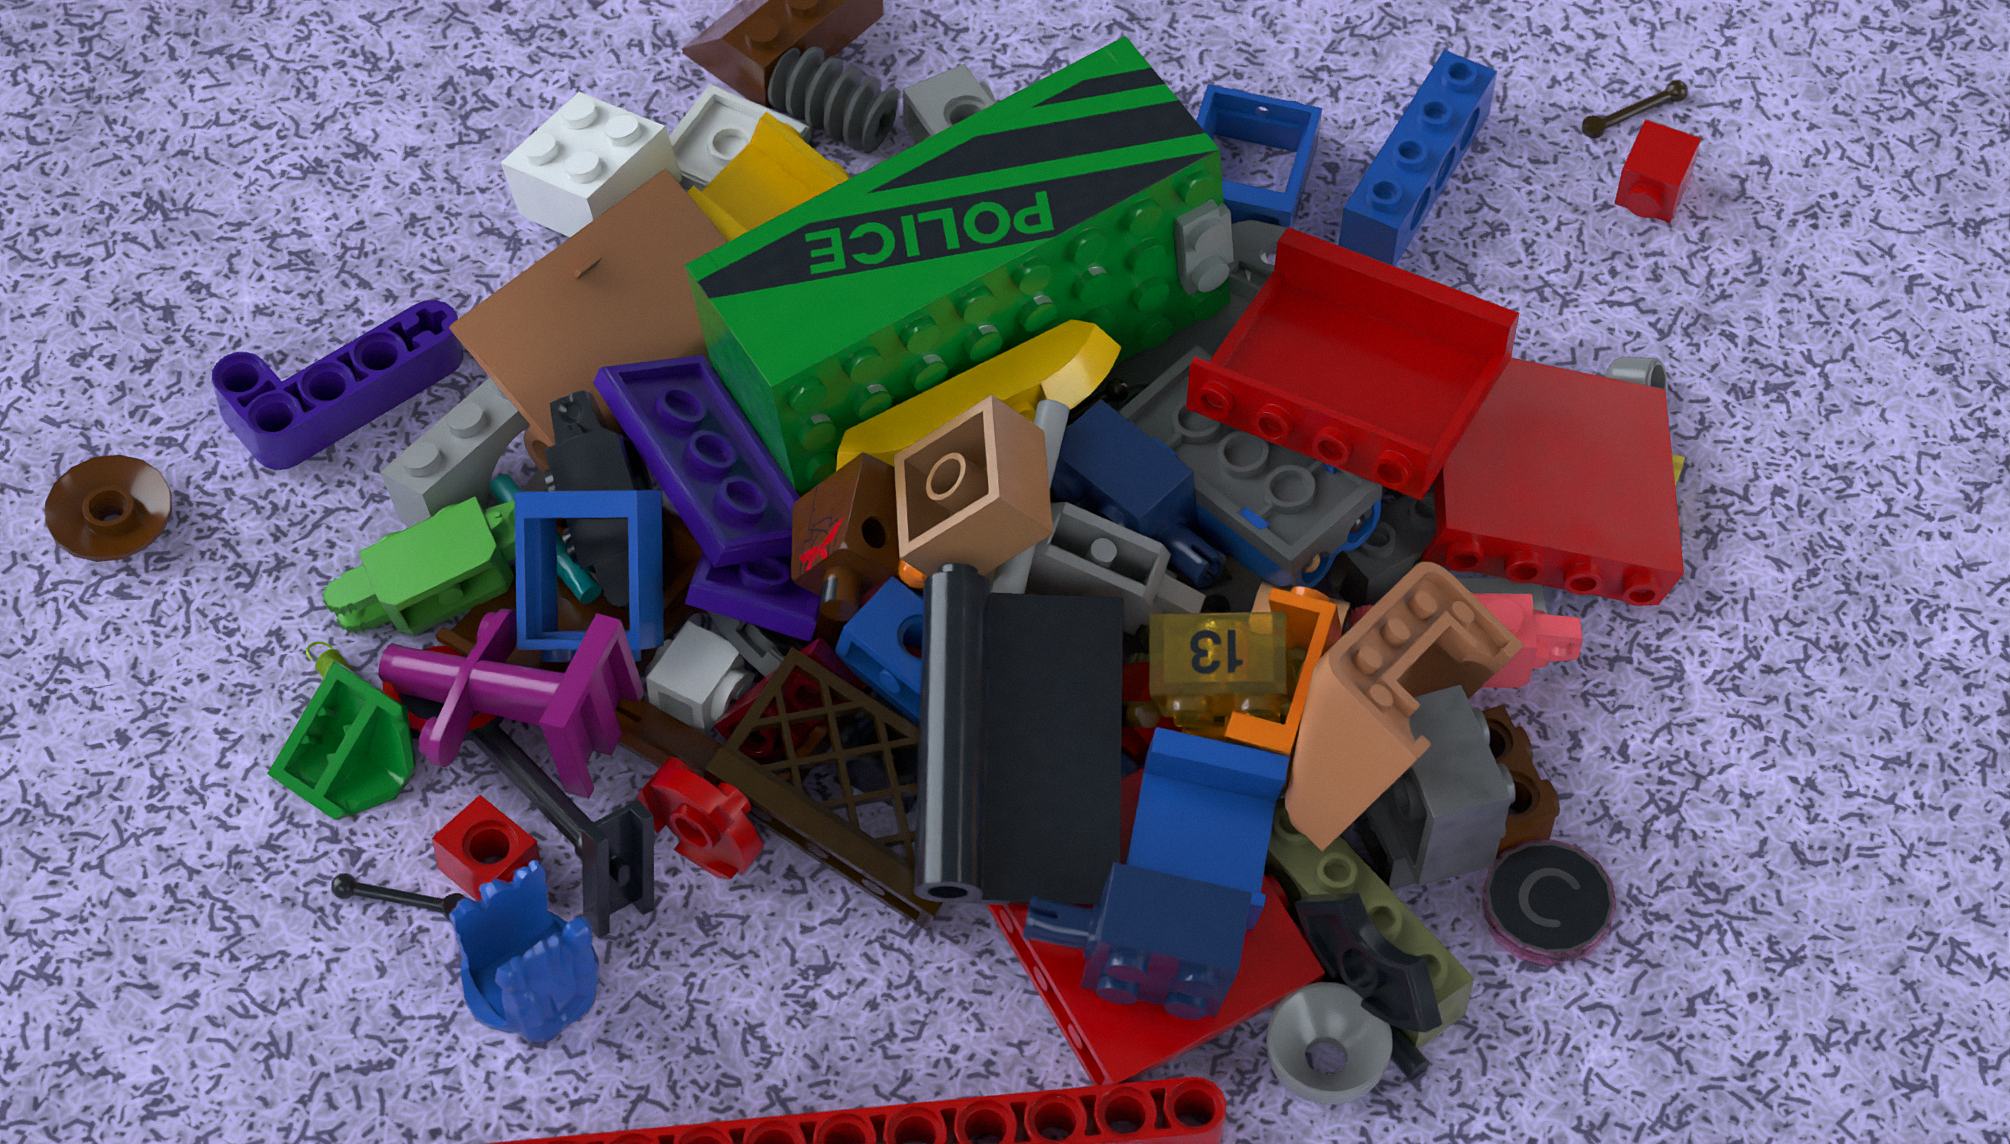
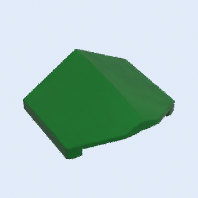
M333 661L267 774L334 820H340L394 800L409 783L416 766L407 707L341 663Z

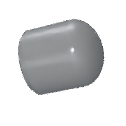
M1619 357L1609 365L1605 377L1646 386H1650L1651 383L1656 388L1666 390V369L1658 358Z

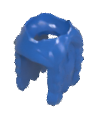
M538 860L530 861L527 867L524 866L515 870L513 881L510 883L494 878L492 882L480 885L481 900L476 902L468 897L460 900L457 903V907L450 913V921L454 927L456 940L460 946V954L463 958L461 962V981L464 999L474 1019L489 1029L506 1033H517L529 1042L542 1044L554 1039L565 1027L588 1014L596 1000V986L599 984L597 976L599 959L591 944L592 925L585 916L576 917L574 920L567 922L547 910L548 898L546 894L548 887L545 885L546 870Z

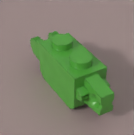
M473 497L460 504L446 506L438 511L435 516L403 531L392 532L383 536L377 543L358 551L363 562L362 565L341 574L339 579L334 578L332 582H328V586L324 587L325 592L322 594L324 597L323 602L331 613H335L337 616L336 621L343 630L346 629L348 633H364L366 629H374L391 620L399 632L415 636L472 609L475 605L482 604L507 592L515 577L509 561L516 557L515 500L483 510L476 497Z

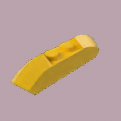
M1071 319L846 430L838 449L836 471L862 452L894 466V456L990 395L995 396L1032 423L1038 402L1041 400L1059 401L1071 410L1085 400L1101 384L1113 367L1121 346L1096 324Z

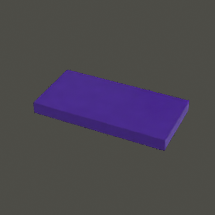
M704 355L600 367L593 384L714 568L747 561H758L764 558L792 555L793 505L800 497Z

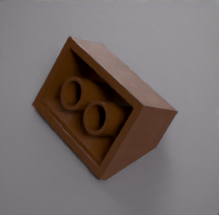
M742 0L684 46L682 54L748 100L770 109L773 105L768 100L769 83L774 69L783 54L792 48H798L802 56L810 47L818 46L824 51L825 62L829 57L838 54L883 17V0Z

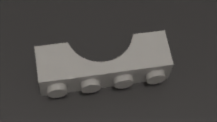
M490 377L380 471L399 519L406 526L416 525L435 516L438 511L446 506L460 504L473 497H476L483 510L488 509L489 485L499 458L512 440L530 426Z

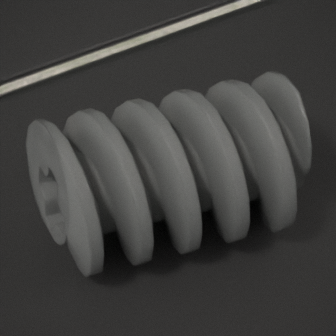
M812 46L802 56L798 48H792L783 54L770 79L768 100L775 108L787 110L795 119L806 120L812 128L825 130L834 140H844L851 149L863 150L864 153L870 154L878 149L891 130L896 118L901 93L898 88L892 86L880 94L881 81L879 78L871 76L862 82V71L860 68L851 66L843 72V61L841 58L831 56L824 62V51L822 48Z

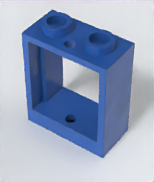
M1207 84L1196 121L1212 141L1215 135L1296 152L1285 193L1222 179L1223 201L1231 212V224L1254 220L1286 228H1294L1318 146L1322 108L1302 104L1297 101H1287L1249 93L1240 89ZM1258 107L1266 108L1267 111L1261 110Z
M661 490L514 492L517 650H541L542 662H571L587 630H558L556 518L628 517L630 630H624L634 662L641 661L642 649L664 646Z

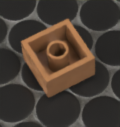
M993 395L988 396L894 456L899 557L902 561L927 577L938 573L939 567L951 563L974 566L977 568L978 574L985 575L1053 534L1044 430Z

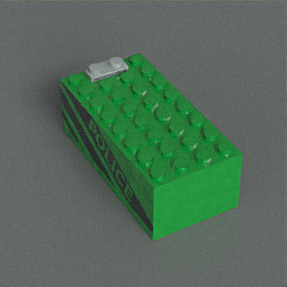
M1124 36L686 263L685 268L713 370L801 498L836 472L838 449L846 430L1071 319L1096 324L1121 346L1119 355L1109 372L1120 362L1144 349L1160 346L1170 335L1196 321L1210 319L1222 307L1230 304V269L1228 264L1234 261L1231 212L1223 201L1220 149L1130 40Z

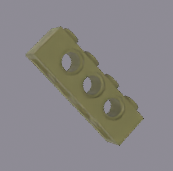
M1285 797L1278 801L1275 805L1264 875H1272L1279 882L1288 900L1287 912L1300 929L1304 931L1297 913L1296 901L1315 894L1359 893L1370 920L1387 941L1406 954L1426 958L1443 1025L1427 1033L1400 1028L1419 1049L1465 1016L1475 978L1340 835L1321 851L1306 835L1300 833L1292 825L1285 807Z

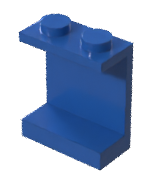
M1156 727L1146 754L1126 865L1251 892L1252 897L1246 930L1253 931L1265 904L1266 894L1260 893L1275 805L1286 781L1290 757Z

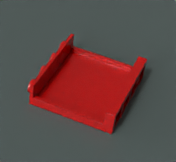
M1287 227L1277 241L1274 271L1209 362L1194 357L1191 361L1186 409L1389 489L1422 500L1509 363L1520 313Z
M1511 358L1434 480L1437 533L1422 552V562H1433L1456 572H1475L1506 578L1511 582L1519 584L1532 583L1567 590L1569 593L1576 595L1589 594L1625 601L1633 606L1659 605L1684 575L1666 390Z
M1144 768L1121 779L1120 864L1126 865ZM1263 875L1260 893L1266 894L1264 908L1253 931H1245L1239 971L1217 1016L1205 1015L1204 1018L1196 1020L1173 1016L1165 1011L1163 1005L1140 1000L1133 1004H1116L1099 998L1095 990L1081 987L1086 958H1083L1082 950L1032 939H1022L1024 926L1027 922L1025 920L1028 906L986 904L1093 1086L1134 1082L1147 1073L1270 1009L1287 995L1306 985L1321 982L1325 975V971L1322 968L1323 965L1310 945L1305 932L1300 933L1288 914V900L1285 892L1272 875Z

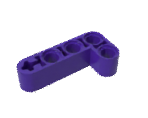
M438 300L419 302L284 381H281L265 361L256 354L234 352L226 355L216 363L212 370V383L220 414L225 424L264 467L274 470H285L297 466L456 371L463 361V346L449 327L458 320V315L454 308L446 302Z

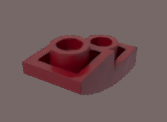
M821 637L800 651L861 690L863 683ZM776 669L717 718L713 726L727 741ZM794 670L781 689L786 714L823 707L818 685ZM830 693L833 705L845 703ZM774 701L762 718L777 716ZM824 719L789 725L794 748L803 743L811 727ZM780 727L752 732L739 751L760 765L772 763L785 754Z

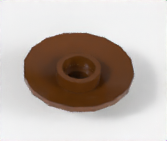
M120 454L93 457L71 467L53 484L45 501V524L56 545L74 557L95 562L120 560L145 550L164 532L172 514L171 490L161 472L142 459ZM110 515H120L117 519L103 521Z

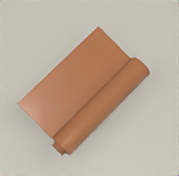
M666 168L468 311L449 327L456 338L530 424L523 437L525 448L532 461L544 474L546 470L550 469L544 449L556 445L549 403L558 398L581 390L593 394L609 429L622 436L626 434L593 384L600 367L704 355L711 366L685 264L728 241Z

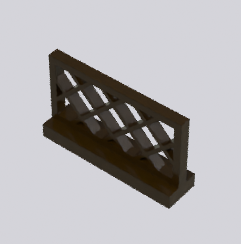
M791 647L724 747H720L706 767L704 779L715 787L721 782L729 783L736 787L746 796L751 804V810L747 813V816L921 928L927 930L941 909L944 902L922 899L915 895L913 891L915 855L912 843L915 842V831L909 832L902 797L917 795V783L899 786L892 758L893 752L918 749L919 728L797 649ZM794 670L818 685L823 707L786 714L781 689ZM830 693L845 703L833 705ZM774 701L777 716L762 718ZM860 712L874 721L879 743L842 749L835 717ZM826 719L833 752L796 759L789 725ZM780 727L787 761L760 765L739 750L752 732ZM886 729L901 739L889 741ZM881 755L889 788L853 795L845 761ZM835 763L843 797L818 802L805 794L799 770ZM789 772L792 785L776 774ZM892 800L899 834L873 838L860 829L855 806ZM845 808L848 821L833 811ZM902 845L904 857L889 847Z

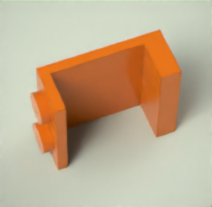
M1299 586L1293 587L1291 592L1272 587L1268 599L1277 640L1308 650L1285 725L1232 711L1225 733L1226 743L1289 756L1286 781L1282 789L1287 787L1313 668L1317 661L1342 637L1337 604L1331 603L1325 594L1317 590Z

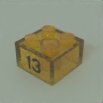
M1286 612L1150 614V696L1154 703L1158 705L1163 717H1173L1175 726H1212L1214 724L1213 716H1231L1232 711L1280 723V715H1288L1296 691L1295 635Z

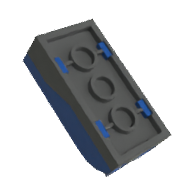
M1196 345L1120 409L1118 413L1194 471L1199 532L1267 582L1278 586L1292 585L1293 587L1312 588L1326 575L1339 552L1343 550L1348 552L1356 549L1371 535L1380 518L1381 500L1383 497L1382 485L1186 409L1191 361L1194 357L1208 362L1212 358L1209 353Z

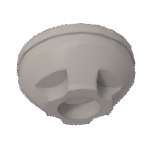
M1327 982L1306 985L1282 999L1271 1014L1266 1033V1049L1271 1068L1286 1088L1305 1100L1319 1104L1335 1105L1354 1101L1372 1090L1388 1068L1393 1049L1390 1025L1362 1008L1360 1005L1363 999L1349 986ZM1330 1043L1337 1046L1343 1052L1346 1065L1335 1074H1319L1309 1067L1305 1059V1053L1315 1044Z

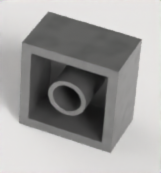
M1461 685L1413 697L1420 704V707L1412 714L1409 720L1410 731L1415 741L1423 735L1432 745L1379 796L1417 886L1492 867L1495 862L1500 839L1506 834L1505 821L1510 803L1515 801V787L1512 776L1504 763H1496L1489 748L1490 735L1485 716L1478 707L1471 708Z

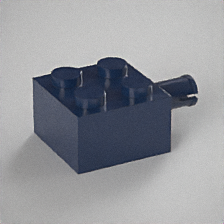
M1101 399L1064 431L1051 483L1054 503L1067 502L1162 543L1171 554L1166 568L1176 567L1190 578L1198 588L1203 589L1211 584L1210 579L1204 575L1205 572L1214 580L1218 578L1224 569L1227 558L1224 553L1216 550L1199 537L1194 471Z
M1114 862L1098 903H1094L1093 909L1047 900L1032 894L1022 939H1032L1082 950L1083 958H1086L1081 987L1095 990L1096 995L1105 1001L1116 1004H1133L1140 1000L1164 1006L1167 1013L1183 1019H1202L1205 1015L1216 1017L1239 971L1252 893Z

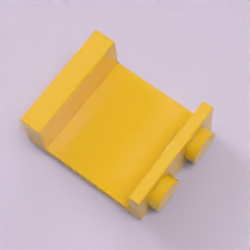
M766 111L760 117L750 142L702 191L692 186L687 193L729 242L850 179L842 166L834 161L825 159L804 142L803 137L794 127L781 123Z

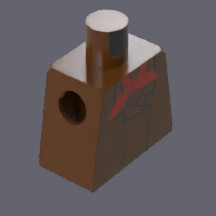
M865 452L859 454L795 501L793 505L792 580L797 586L821 596L819 609L825 617L836 621L851 620L859 611L861 596L890 577L898 567L900 559L895 468Z

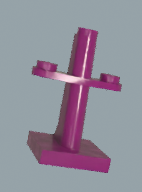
M501 609L497 613L488 612L483 617L477 633V643L468 657L404 647L394 643L386 647L379 663L378 673L380 680L391 683L395 692L445 703L439 717H431L425 723L419 739V751L422 755L428 756L430 764L441 767L449 766L458 755L474 711L541 726L565 792L586 799H590L595 789L587 768V763L593 751L612 756L622 736L614 711L620 699L624 698L639 703L644 694L621 620L596 613L565 673L504 663L517 645V612L510 609Z

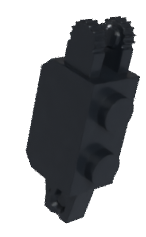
M581 390L549 403L556 445L544 449L550 469L545 471V482L548 491L654 490L646 463L629 438L609 429L593 394ZM628 517L565 518L568 528L563 530V541L570 559L574 564L579 565L580 569L597 574L600 587L605 590L603 596L607 597L606 602L611 603L616 608L623 610L626 608V611L630 612ZM662 519V551H663V549H664V547H665V545H666V543H667V541H668L669 538H668L667 531H666V528H665V525H664V522H663V519Z

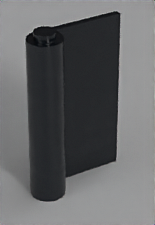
M962 563L943 565L938 568V573H934L926 578L923 596L913 884L915 895L922 899L936 902L1029 906L1032 894L1038 895L1039 898L1084 908H1093L1094 903L1099 902L1113 863H1120L1123 598L991 592L990 580L978 574L977 568Z

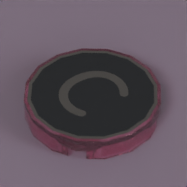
M1557 840L1526 841L1505 850L1494 862V865L1489 867L1480 898L1482 914L1484 911V917L1489 924L1488 930L1496 943L1517 959L1540 966H1560L1561 961H1571L1575 958H1578L1577 961L1591 956L1607 939L1617 906L1613 882L1600 862L1581 848Z

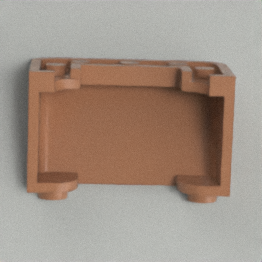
M1421 562L1415 565L1317 661L1313 668L1284 797L1285 807L1292 825L1300 833L1306 835L1321 851L1330 845L1432 745L1423 735L1415 741L1410 731L1409 720L1412 714L1420 707V704L1413 697L1461 685L1469 700L1524 646L1445 568L1433 562Z

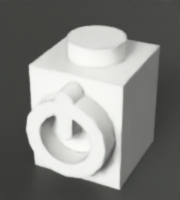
M687 621L673 641L670 639L664 641V646L658 648L653 658L651 672L646 677L649 703L707 736L717 718L750 690L755 673L745 669L744 657L721 631L716 629L708 631Z

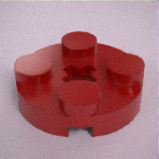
M669 757L638 793V800L654 815V831L659 834L667 826L681 840L673 850L715 877L732 879L738 871L742 875L764 849L762 840L750 820L746 817L747 813L751 810V804L746 796L729 783L721 782L715 787L704 778L696 775L686 763L677 758Z

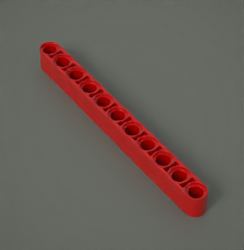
M1181 1077L487 1144H904L912 1140L923 1141L927 1144H973L970 1139L979 1134H991L999 1138L1000 1142L998 1144H1221L1227 1102L1223 1091L1214 1082L1202 1077ZM1186 1114H1197L1205 1118L1208 1123L1200 1127H1190L1183 1124L1178 1118ZM1120 1120L1129 1121L1136 1124L1139 1130L1123 1134L1112 1130L1109 1125ZM1049 1127H1058L1066 1130L1070 1136L1058 1141L1049 1140L1039 1132Z

